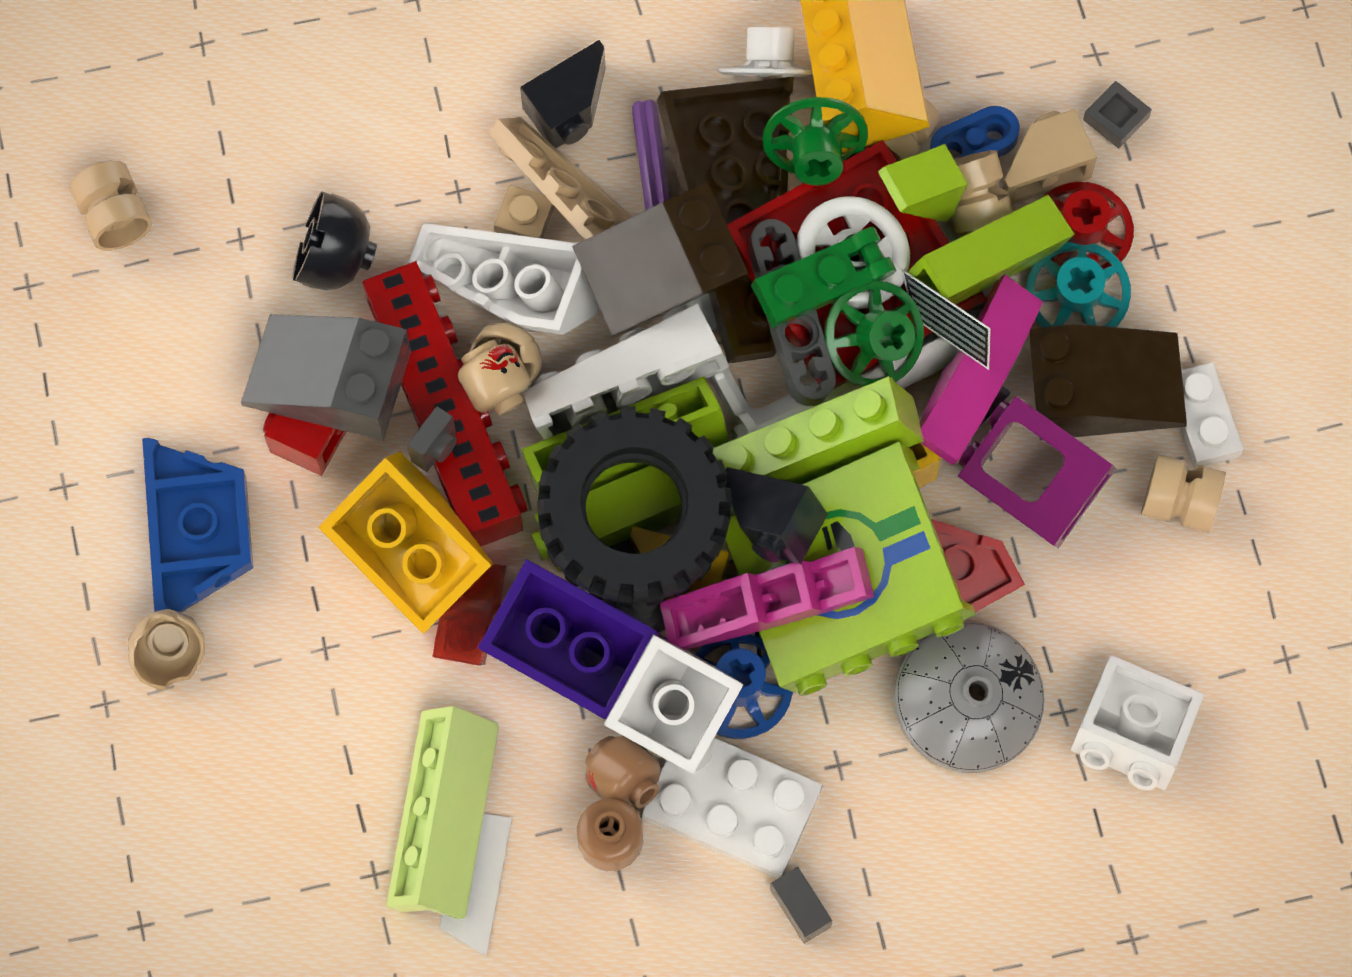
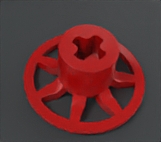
M1071 182L1055 187L1044 195L1050 196L1075 234L1067 242L1071 241L1077 245H1090L1101 242L1107 247L1120 249L1115 255L1120 262L1126 258L1134 238V224L1126 204L1115 193L1098 184ZM1072 193L1064 203L1057 199L1064 194ZM1108 202H1110L1114 207L1110 208ZM1118 216H1121L1125 227L1124 240L1107 229L1108 223ZM1073 251L1062 253L1056 259H1051V261L1061 267ZM1086 252L1087 258L1093 259L1099 264L1098 255ZM1106 262L1100 266L1102 267V269H1105L1110 267L1111 265L1108 262Z

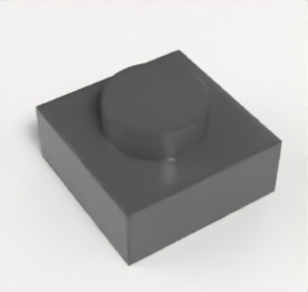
M1115 81L1085 111L1083 121L1119 149L1149 119L1152 109Z
M438 406L433 410L407 444L412 463L428 472L436 460L441 463L450 455L457 442L453 416Z

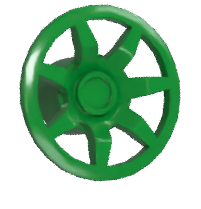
M825 97L806 98L794 101L773 114L764 127L762 137L763 148L766 155L775 165L790 173H795L796 177L803 183L815 186L825 185L833 182L841 175L843 161L864 150L868 139V128L861 113L848 103ZM821 107L837 109L844 113L835 116L829 125L823 124ZM812 108L810 124L806 126L797 117L790 114L797 110ZM852 121L857 124L859 129L858 137L847 133L840 134ZM781 123L794 137L782 135L772 139V133L776 126ZM841 148H852L842 156ZM788 149L792 151V160L785 159L776 150Z
M875 281L835 300L825 321L824 338L832 365L837 372L849 382L864 387L888 376L897 382L914 367L923 347L924 326L920 311L915 301L907 292L889 282ZM870 290L868 300L869 313L866 315L847 304L858 293ZM880 290L892 293L903 304L892 311L884 310ZM841 311L857 328L855 333L846 334L834 339L835 323ZM908 312L910 314L911 320L906 316ZM859 346L861 351L855 357L851 371L842 363L836 348ZM907 356L905 362L895 370L893 361ZM872 359H878V363L886 376L867 379L860 375Z

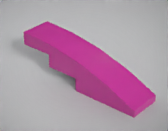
M1005 274L994 283L982 312L977 320L990 328L989 370L958 349L954 360L943 369L920 420L924 439L921 444L951 465L958 462L1007 378L1043 301Z
M852 547L811 562L803 560L801 564L790 563L757 575L745 573L660 603L668 642L685 650L827 613L874 598V593L863 549Z

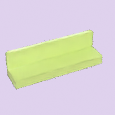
M455 706L421 712L387 898V908L399 912L431 910L455 919H464L466 917L499 728L496 722Z

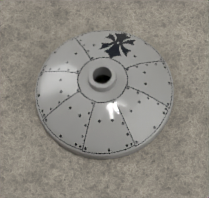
M964 622V628L953 634L936 637L935 633L920 639L918 641L919 646L906 654L895 680L894 705L903 733L922 756L932 763L951 771L980 773L994 770L1007 764L1028 747L1035 737L1042 720L1044 688L1034 660L1016 639L990 625ZM971 684H978L983 688V700L977 701L970 696L969 686Z

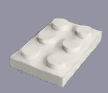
M714 738L694 774L669 760L666 761L657 783L659 787L658 793L645 806L642 812V819L778 879L785 874L820 796L823 785Z

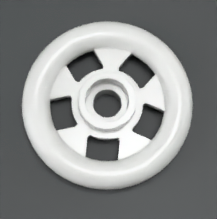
M854 196L834 198L813 209L803 221L796 240L802 259L814 254L815 247H830L851 238L871 222L884 234L885 237L878 243V246L885 258H891L897 270L883 281L901 287L904 282L901 269L906 272L909 269L910 247L907 236L894 215L876 202ZM843 216L850 229L842 230L833 235L827 223ZM858 254V261L851 260L857 272L867 267L861 254ZM870 290L858 293L847 304L855 309L868 308ZM880 290L882 303L893 296L892 293Z

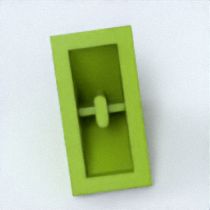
M946 144L892 163L878 171L900 212L946 222L953 217L968 185Z

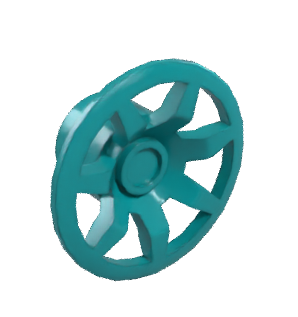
M1071 241L1066 242L1059 250L1033 265L1026 284V290L1041 301L1053 302L1058 300L1062 305L1053 325L1042 316L1039 310L1035 322L1041 328L1063 326L1073 312H1080L1085 325L1096 326L1093 308L1097 304L1102 307L1118 310L1112 320L1105 325L1107 327H1117L1124 319L1131 299V284L1123 264L1113 253L1095 243L1077 245ZM1078 251L1077 257L1069 259L1061 267L1051 261V259L1062 253ZM1086 252L1102 257L1111 266L1102 269L1096 261L1086 257ZM1045 267L1051 276L1056 279L1055 287L1035 293L1036 278L1041 269ZM1115 274L1118 275L1122 286L1121 301L1104 292L1106 281Z

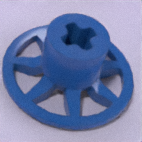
M750 634L703 645L694 654L744 684L716 733L722 737L747 739L768 732L785 716L792 699V691L765 681V669L771 663L768 654L760 658L750 650L740 649L739 644L756 646L767 653L762 638ZM730 645V651L726 652L717 664L704 659L714 649ZM760 695L765 697H782L777 711L769 719L765 720L757 699ZM737 707H745L747 713L757 724V726L747 729L728 728Z

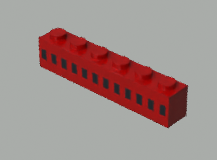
M417 261L363 280L362 284L366 300L375 322L407 330L411 355L401 386L418 428L422 426L437 406L453 416L457 434L455 436L457 438L456 445L443 462L440 463L436 460L433 464L450 507L480 547L524 531L521 514L528 511L524 496L519 485L509 486L503 471L510 469V464L501 442L498 441L492 444L486 428L493 426L489 412H479L473 407L458 380V372L464 364L461 358H456L451 346L457 343L458 339L449 316L440 318L434 304L440 302L441 299L432 275L429 274L423 277Z

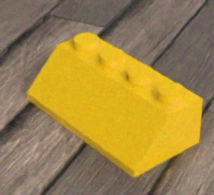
M800 0L816 96L841 100L850 104L861 113L868 128V139L865 148L873 146L882 140L885 142L930 127L905 0ZM821 107L823 124L829 125L835 116L844 113L837 109ZM852 121L840 134L847 133L858 137L859 129L857 124ZM841 148L842 156L852 148Z

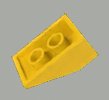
M401 451L385 457L318 526L334 545L422 634L426 633L493 565V562L437 488Z

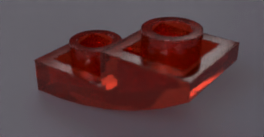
M493 563L439 618L432 657L478 666L486 664L487 653L478 649V646L493 620V615H496L500 608L506 565Z

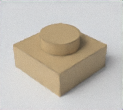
M509 185L494 223V232L543 239L555 206L543 194Z

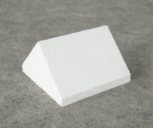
M653 634L604 725L694 774L744 684L693 653Z

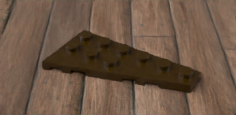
M794 77L661 91L657 98L681 193L708 182L726 224L737 220L788 191L789 172L781 169L769 159L763 148L762 137L764 127L773 114L790 104ZM779 123L772 133V139L788 135L790 131ZM776 150L779 155L789 160L787 158V150ZM748 275L709 293L728 364L771 358L777 353L766 314L751 287L752 281Z

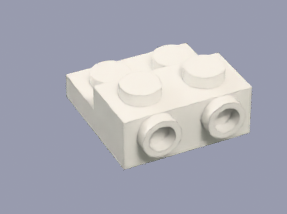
M1110 655L1070 751L1080 754L1082 762L1092 769L1103 770L1110 767L1127 774L1130 783L1139 789L1152 790L1157 787L1166 790L1177 767L1204 694Z

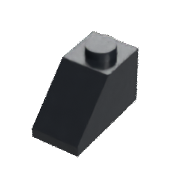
M600 40L520 87L522 109L541 135L555 148L563 144L570 145L578 142L593 126L606 69L605 48Z
M727 467L726 487L731 488L732 505L738 524L753 544L752 550L758 556L770 562L776 563L782 559L801 564L828 516V513L810 487Z

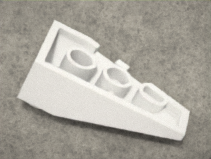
M423 223L408 264L417 261L423 276L431 274L434 282L503 320L526 330L563 335L596 316L599 308L572 247L578 243Z

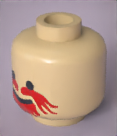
M491 340L478 346L461 358L464 365L458 372V380L477 411L489 412L495 409L500 417L524 403L521 394L528 389L531 379L511 345H498L496 340Z

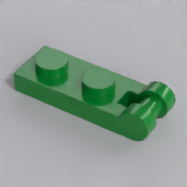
M875 227L866 228L851 238L756 278L751 287L772 328H776L833 303L845 294L875 281H883L893 275L897 270L891 258H885L878 246L881 239ZM861 254L867 267L857 272L850 258Z

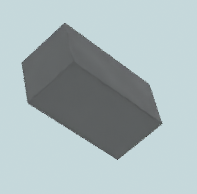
M799 867L771 882L770 891L804 944L831 928L833 920Z

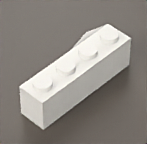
M697 303L691 307L687 305L676 307L663 316V321L647 329L639 327L628 331L620 337L619 343L604 351L600 349L589 351L576 360V365L560 373L552 371L536 378L532 387L523 392L532 421L544 440L568 431L577 424L583 425L590 422L591 416L603 411H606L607 414L620 410V407H628L703 376L705 379H708L729 368L730 366L699 304Z

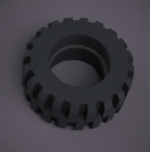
M636 406L620 407V413L608 416L607 412L603 411L591 416V422L582 427L577 424L567 432V439L561 446L556 444L548 457L549 463L546 470L542 471L538 485L537 508L541 539L547 548V554L554 566H558L565 574V579L577 587L580 586L588 591L589 594L602 601L604 599L618 602L617 606L632 607L633 603H647V606L662 603L664 598L672 595L678 597L688 591L691 584L705 576L715 558L719 556L731 519V488L726 487L727 472L722 460H717L714 456L713 445L705 436L700 438L691 431L692 425L679 417L677 422L665 418L666 411L654 408L650 409L649 414L636 412ZM623 463L647 464L667 474L676 485L682 503L681 519L671 538L657 549L639 554L620 552L605 545L591 529L586 514V500L589 490L601 473L615 465Z

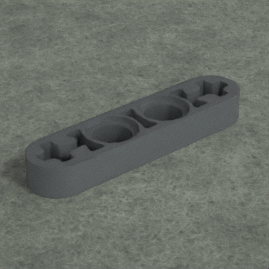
M767 219L760 222L749 236L747 251L755 279L786 266L783 265L786 262L791 264L801 259L795 237L791 229L784 222L776 219ZM766 235H769L772 241L781 242L775 255L778 266L770 271L766 269H769L774 262L772 251L769 247H761L760 245ZM814 310L776 328H772L767 318L787 389L791 397L797 403L805 406H816L822 403L832 392L836 379L817 311ZM791 324L804 326L810 334L809 345L796 347L789 343L785 337V328ZM813 353L816 354V357H812L808 363L810 375L812 378H821L822 380L816 392H813L810 385H802L800 382L807 371L804 358Z

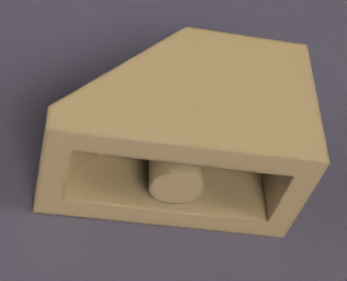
M1075 109L1061 114L1058 111H1051L1041 115L1034 123L1030 124L1003 185V188L1008 190L1011 205L1046 194L1063 184L1081 182L1092 178L1097 156Z

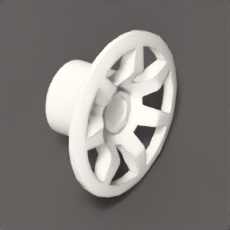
M747 27V61L742 66L718 68V72L724 75L813 77L812 69L798 67L793 62L794 28Z

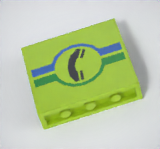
M901 442L894 443L803 484L810 487L828 513L803 560L811 562L852 547L863 549L874 598L803 620L759 631L780 688L794 693L798 692L800 696L818 692L828 685L826 679L840 673H844V676L862 673L873 666L871 660L887 653L891 657L911 652L919 646L917 640L935 633L936 637L953 634L964 628V620L976 615L974 607L963 601L913 474V471L920 469L914 452ZM736 515L730 517L725 539L739 575L745 573L757 575L793 563L782 559L774 563L758 556L752 550L753 544L740 528Z

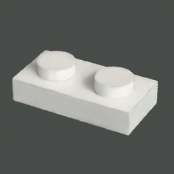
M1211 362L1181 370L1187 427H1180L1194 468L1198 465L1207 466L1241 457L1244 449L1214 363Z

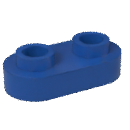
M989 106L938 129L932 136L930 149L946 144L948 150L959 152L960 157L996 150L999 158L1012 151L1015 147L1020 131L1019 121L1016 115L1009 109L1001 106ZM996 131L1002 135V138L993 140L987 136V133Z

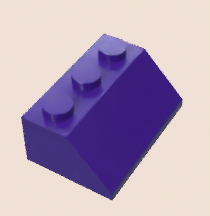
M526 559L480 642L478 649L606 720L653 634L658 636L659 632Z

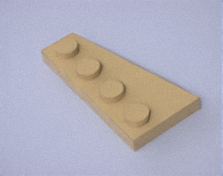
M521 117L498 119L488 133L500 146L499 150L509 160L515 162L585 240L633 217Z

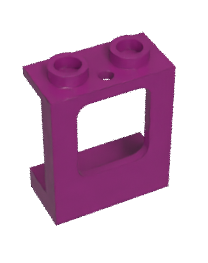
M1015 396L1010 404L1002 401L992 413L987 422V425L992 429L982 443L974 441L966 449L958 462V465L963 468L958 477L1059 549L1117 468ZM1014 422L1022 424L1064 456L1063 466L1035 502L1025 501L987 474L982 468Z

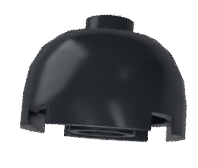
M321 191L305 226L308 230L304 243L300 242L292 278L304 286L331 290L341 288L353 281L360 268L367 271L370 269L377 243L369 241L370 224L365 213L354 202L342 196Z

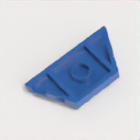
M142 438L154 612L171 609L181 613L254 568L246 475L244 469L223 462L212 463L204 456L185 450V453L160 445L158 440Z

